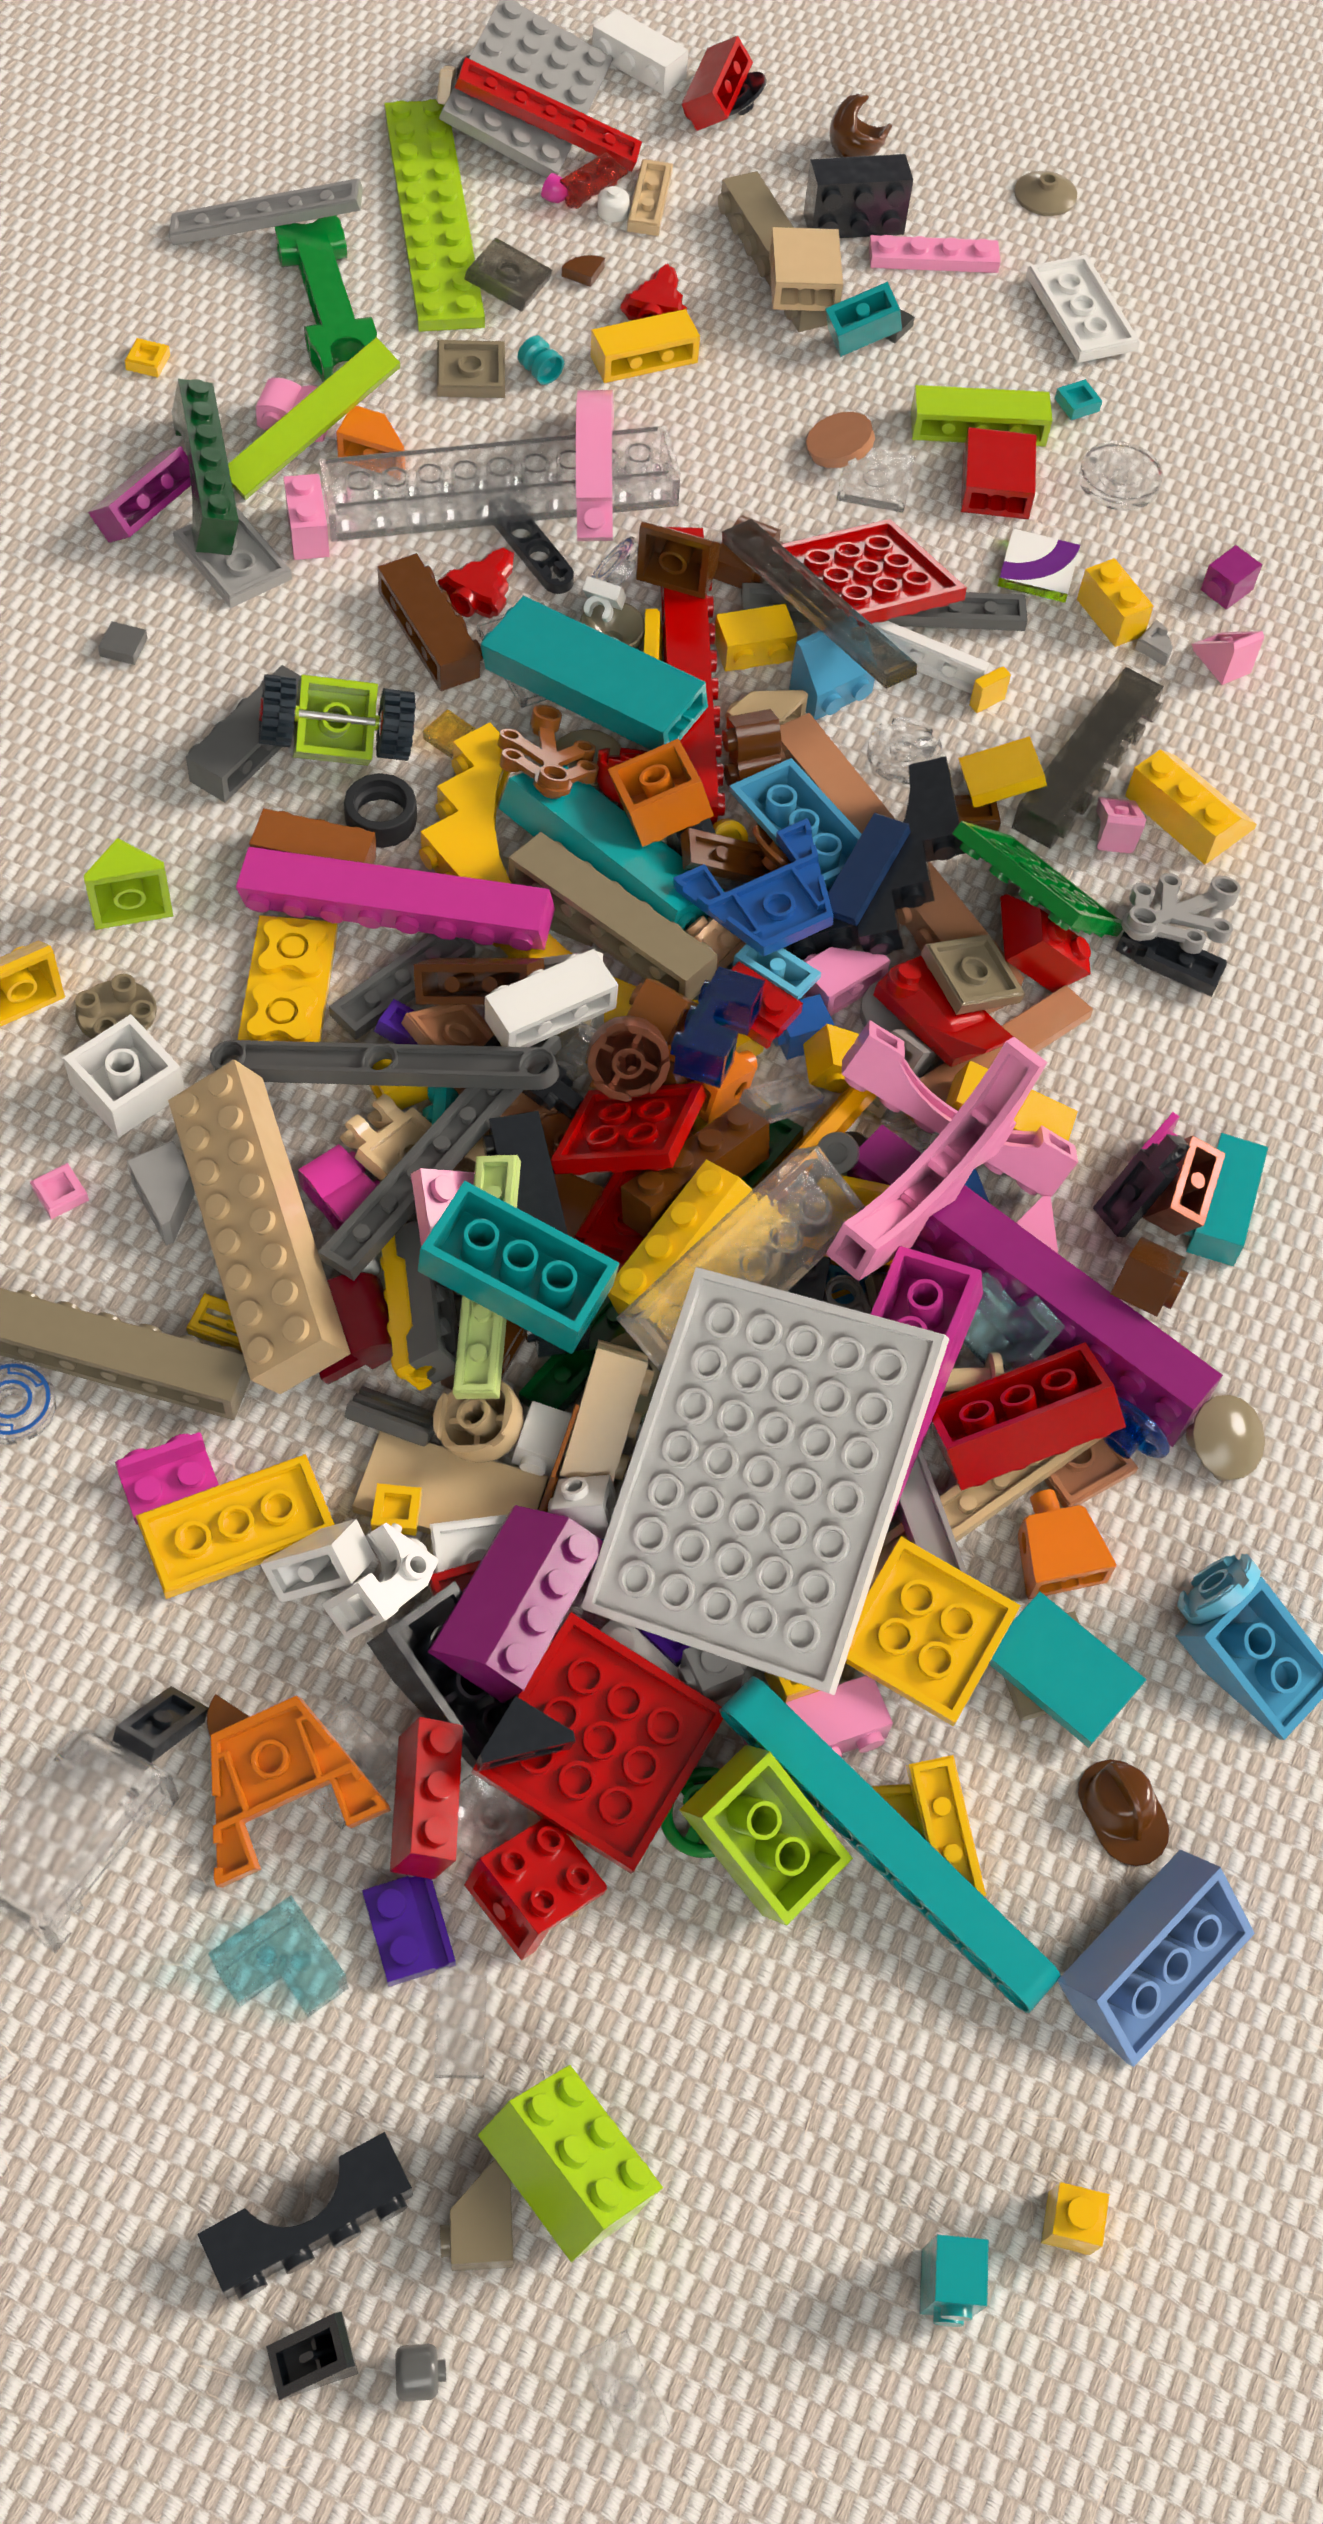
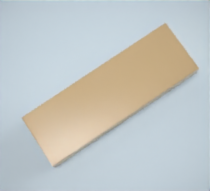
M642 159L627 221V232L659 236L673 174L672 163Z

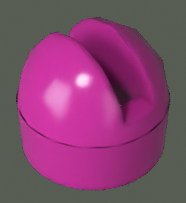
M551 173L543 184L541 197L551 203H560L568 196V185L562 177Z

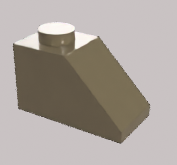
M495 2159L450 2209V2224L440 2225L441 2258L451 2257L452 2271L513 2268L511 2180Z

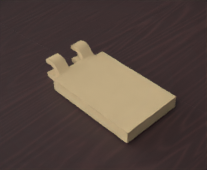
M385 1094L372 1103L375 1110L367 1116L368 1120L375 1127L381 1128L380 1130L375 1132L364 1118L356 1114L345 1123L348 1130L340 1136L341 1141L347 1147L358 1149L355 1159L380 1181L390 1173L432 1126L416 1109L412 1107L404 1113ZM465 1155L452 1171L475 1172L476 1163L469 1156Z

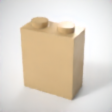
M772 227L769 260L773 310L826 311L825 308L841 302L843 276L839 230Z

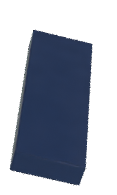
M877 813L873 814L828 892L833 918L855 926L859 924L911 832L909 824Z

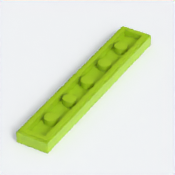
M376 337L228 463L232 487L246 501L400 369V361Z

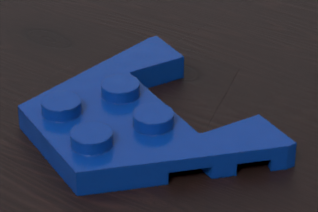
M807 818L776 832V842L790 860V864L728 892H723L706 865L703 864L674 877L675 890L763 957L832 926L833 912L824 876L821 874L818 852L812 838L811 824Z

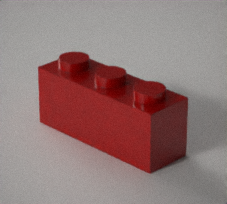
M738 35L707 48L681 103L685 116L692 122L696 131L728 119L753 64Z
M418 1717L398 1738L390 1872L436 1879L456 1861L463 1725Z

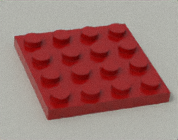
M891 519L770 547L769 560L834 623L857 614L864 626L876 622H886L889 619L904 615L917 614L920 611L936 607H945L949 604L965 600L967 587Z
M571 1612L539 1662L526 1688L519 1694L518 1698L572 1730L576 1741L569 1750L479 1772L477 1764H475L471 1773L632 1874L723 1721L719 1712L721 1706Z

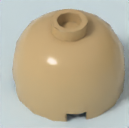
M502 1380L499 1399H456L452 1389L449 1395L443 1392L438 1399L433 1413V1429L444 1447L457 1457L468 1462L485 1463L500 1459L510 1452L518 1442L523 1429V1407L512 1388Z

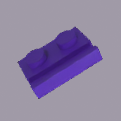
M406 1876L362 1890L388 1987L435 1973L436 1970L448 1966L449 1968L456 1966V1960L432 1879Z

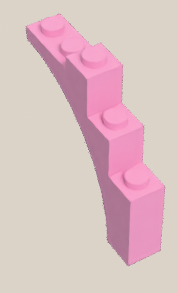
M1015 1037L1007 1040L986 1074L948 1125L890 1187L863 1210L842 1224L826 1255L856 1280L860 1281L894 1259L899 1246L911 1248L928 1218L956 1200L973 1169L1000 1152L1017 1123L1014 1121L1015 1116L1048 1062Z

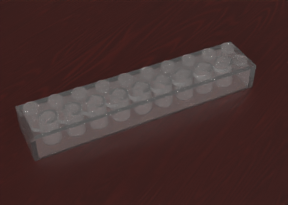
M667 425L614 430L612 433L613 513L678 506L681 473ZM576 434L319 459L321 489L331 542L498 525V522L506 523L507 521H510V523L528 522V519L531 518L534 521L577 517Z

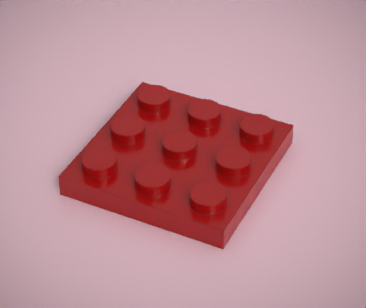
M703 1083L661 1085L655 1093L651 1094L648 1092L642 1096L631 1097L632 1101L627 1102L609 1098L599 1090H588L550 1160L554 1173L584 1175L589 1172L611 1171L612 1173H622L627 1170L650 1169L652 1171H661L673 1168L707 1097Z

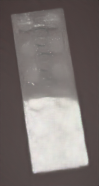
M818 1146L796 1149L616 1319L661 1372L696 1267L787 1292L826 1255L842 1224L863 1210L865 1206Z

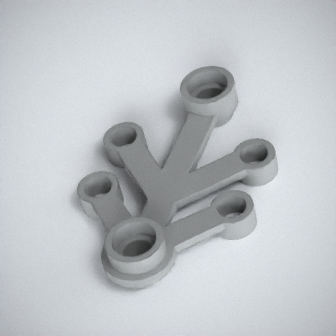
M1163 873L1156 886L1157 892L1161 895V908L1158 911L1150 908L1155 895L1153 887L1146 883H1136L1133 885L1129 901L1134 907L1123 916L1121 921L1123 930L1132 939L1145 941L1161 937L1180 942V947L1185 952L1191 954L1200 953L1206 941L1205 934L1200 930L1207 931L1208 938L1213 942H1228L1233 931V926L1229 921L1222 918L1212 919L1195 915V913L1211 907L1217 910H1227L1233 906L1241 891L1239 883L1227 876H1216L1212 879L1207 893L1177 903L1182 880L1175 874ZM1174 923L1190 928L1185 930L1166 924Z

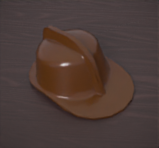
M1112 1759L1096 1762L1086 1769L1079 1781L1078 1797L1099 1842L1107 1853L1122 1864L1136 1867L1150 1864L1160 1857L1168 1844L1169 1825L1149 1778L1142 1770L1124 1761Z

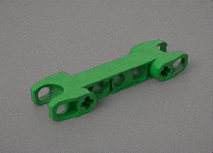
M337 215L318 218L316 221L308 224L291 223L275 226L277 255L282 268L298 265L316 325L304 326V336L311 365L320 376L322 382L333 375L335 365L343 361H349L377 337V330L371 316L357 319L354 317L336 261L347 258L345 234Z

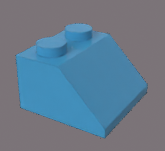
M857 614L796 642L789 690H803L808 693L806 713H810L815 720L826 715L835 714L840 708L856 700L861 701L873 691L877 666L861 619Z

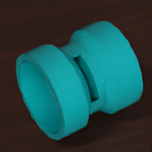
M539 335L532 336L519 348L517 354L519 363L526 370L531 371L533 377L540 384H550L562 373L564 368L563 357L557 351L550 349L549 343Z

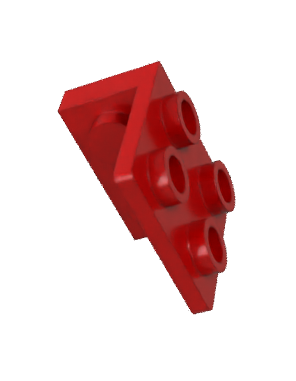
M545 1819L540 1820L480 1857L464 1884L521 1961L537 1950L550 1929L602 1896L607 1890L606 1883L567 1833Z

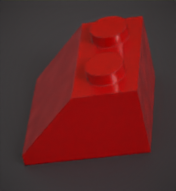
M1008 894L1000 897L1005 961L1052 993L1091 974L1089 962L1091 950L1088 942L1082 936H1078L1070 929H1062L1048 918L1049 914L1038 907Z

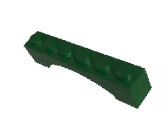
M178 378L172 408V419L175 435L183 437L188 456L192 490L191 529L195 552L231 555L239 519L213 383L204 382L199 379L186 380Z

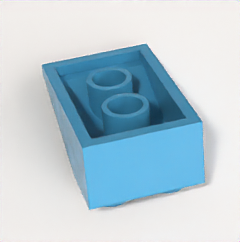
M1260 1577L1252 1592L1230 1611L1209 1622L1201 1624L1188 1622L1176 1635L1177 1639L1199 1667L1279 1740H1285L1323 1699V1655L1263 1577Z

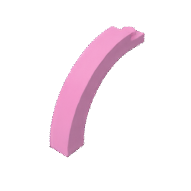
M613 390L577 391V541H613Z

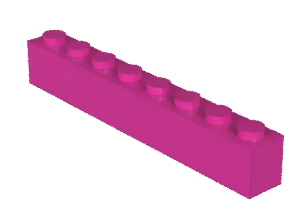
M248 847L236 884V889L245 906L260 913L271 910L284 912L295 918L312 916L322 918L331 923H341L342 921L359 923L371 929H377L381 926L395 928L406 934H416L417 932L435 934L437 937L446 940H452L455 937L471 939L482 945H492L493 943L505 944L522 951H528L532 948L545 950L555 912L550 889L254 847Z

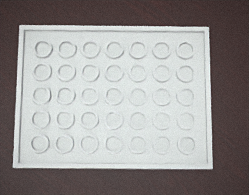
M696 1267L581 1609L835 1695L949 1338L941 1333Z

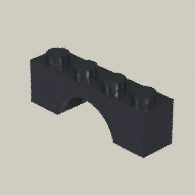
M383 2132L339 2156V2178L334 2195L328 2205L311 2220L296 2226L278 2227L260 2221L244 2208L197 2235L225 2297L229 2299L237 2295L239 2301H242L266 2288L268 2284L265 2278L284 2268L286 2274H291L310 2264L315 2259L312 2252L331 2242L333 2247L337 2248L352 2241L362 2233L359 2226L378 2216L380 2222H384L403 2212L408 2207L405 2200L413 2197L412 2187L386 2133Z

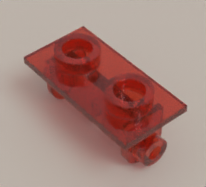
M605 152L560 179V183L568 189V195L565 197L566 205L571 209H579L584 202L591 199V196L598 195L606 187L616 186L617 181L626 176L628 171Z

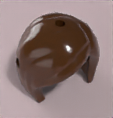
M850 95L841 102L833 114L829 136L833 149L840 157L875 156L885 144L888 133L893 126L889 123L886 126L876 127L868 125L857 117L860 108L868 100L869 95Z

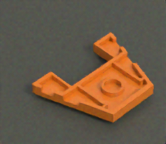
M298 1696L289 1698L211 1734L212 1796L215 1797L216 1824L213 1825V1844H216L217 1868H214V1881L217 1887L223 1888L261 1870L245 1825L247 1822L329 1784L332 1785L347 1827L354 1828L391 1811L389 1804L304 1700Z

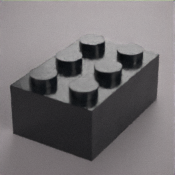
M906 154L810 159L803 213L807 228L838 229L839 238L870 237V235H904L913 186V176Z

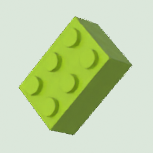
M745 1745L679 1809L760 1914L786 1926L853 1859L776 1758L767 1750Z
M571 2065L566 2066L508 2101L478 2134L484 2145L571 2263L630 2222L663 2189V2186L651 2172L648 2165L641 2159Z

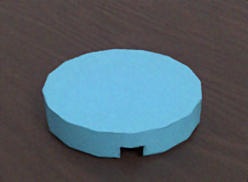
M1241 1554L1240 1560L1235 1555L1225 1556L1213 1562L1193 1577L1190 1583L1194 1588L1188 1595L1184 1590L1180 1593L1177 1607L1189 1623L1201 1624L1212 1621L1237 1606L1252 1592L1260 1579L1261 1570L1248 1554Z

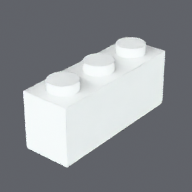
M618 9L593 26L592 46L601 49L604 53L613 57L610 65L662 95L687 78L689 50Z
M594 949L582 954H573L562 963L546 970H536L523 980L509 986L502 985L485 996V1020L502 1047H530L615 1009L618 984Z

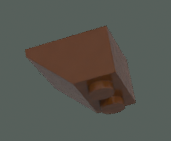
M642 521L639 529L636 580L705 599L718 569L720 543Z

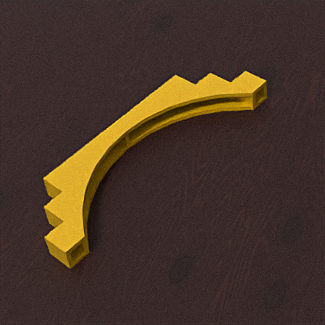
M491 722L453 741V759L451 764L456 776L437 786V804L435 809L441 821L420 831L421 849H419V855L427 869H433L439 874L511 884L499 855L495 831L497 808L511 772L502 769L499 765L503 751L497 745L500 732ZM550 933L545 950L532 948L528 951H522L513 948L511 945L492 944L495 947L500 946L508 958H543L573 954L564 948ZM613 977L618 984L617 1004L615 1009L604 1013V1023L615 1017L627 1015L632 1006L629 1004V1000L636 988L635 985ZM692 1000L698 1003V1006L678 1043L718 1037L738 1053L749 1050L756 1057L763 1052V1046L704 1008V1000Z

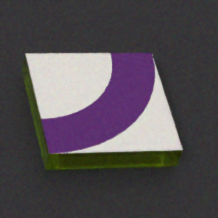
M1013 528L997 586L1066 603L1081 545Z

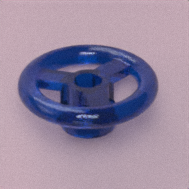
M1117 1396L1126 1427L1104 1437L1105 1443L1115 1453L1126 1459H1129L1136 1450L1152 1458H1165L1169 1454L1170 1445L1162 1430L1142 1410L1129 1401Z

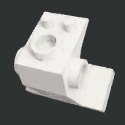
M385 1523L365 1535L381 1562L382 1571L379 1576V1582L371 1572L321 1604L347 1641L386 1621L395 1614L399 1607L428 1586L439 1559L427 1552V1548L422 1542L400 1533L402 1527L396 1523H393L391 1526Z

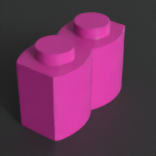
M339 1144L298 1169L299 1185L311 1202L325 1215L336 1231L380 1184V1181L375 1180L373 1182L364 1174L365 1167L355 1159L356 1153L354 1151L348 1153Z

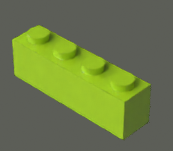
M915 385L910 411L912 440L965 443L968 427L1036 434V446L1046 447L1053 421L1050 392Z

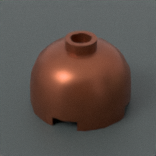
M631 1015L615 1017L603 1023L592 1035L587 1051L589 1074L594 1080L596 1088L612 1099L627 1102L632 1101L631 1097L642 1096L648 1092L653 1094L666 1081L669 1072L670 1060L667 1042L659 1029L644 1018Z

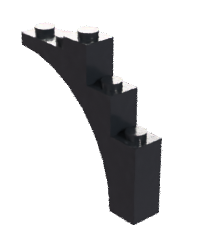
M946 756L908 765L910 793L906 816L903 822L909 824L911 832L859 924L855 926L833 918L832 926L784 947L785 950L804 960L809 955L820 954L830 947L848 950L853 946L862 945L864 952L888 955L893 951L904 949L897 909L905 907L916 908L924 903L935 901L928 862L949 860L957 855L965 854L959 848L962 841L952 834L959 825L960 819Z

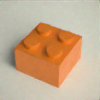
M679 738L608 769L620 802L642 847L661 841L671 834L687 827L695 826L701 821L714 816L701 779Z

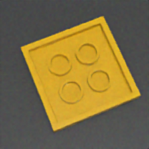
M901 1536L866 1596L845 1663L951 1726H954L1021 1605Z

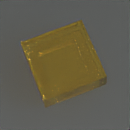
M447 709L423 730V739L452 758L453 741L476 730V728Z

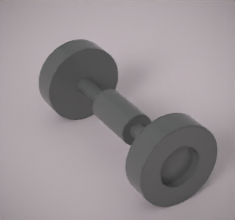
M856 1131L829 1133L817 1145V1161L821 1168L828 1173H846L857 1164L859 1147L868 1138Z

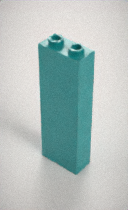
M524 595L514 607H510L506 611L504 618L492 631H489L484 636L480 644L486 670L649 750H653L678 738L681 740L708 708L705 681Z
M524 772L509 777L498 809L533 837L542 832L553 841L560 842L566 850L582 861L589 862L595 870L611 881L618 882L624 890L640 901L648 903L653 910L669 921L677 923L684 931L699 917L704 916L706 919L709 917V915L679 894L674 888L673 878L689 871L683 869L682 856L663 841L653 842L642 847L626 813L590 784L579 781L574 782L568 795L551 799L543 796L534 786V779Z

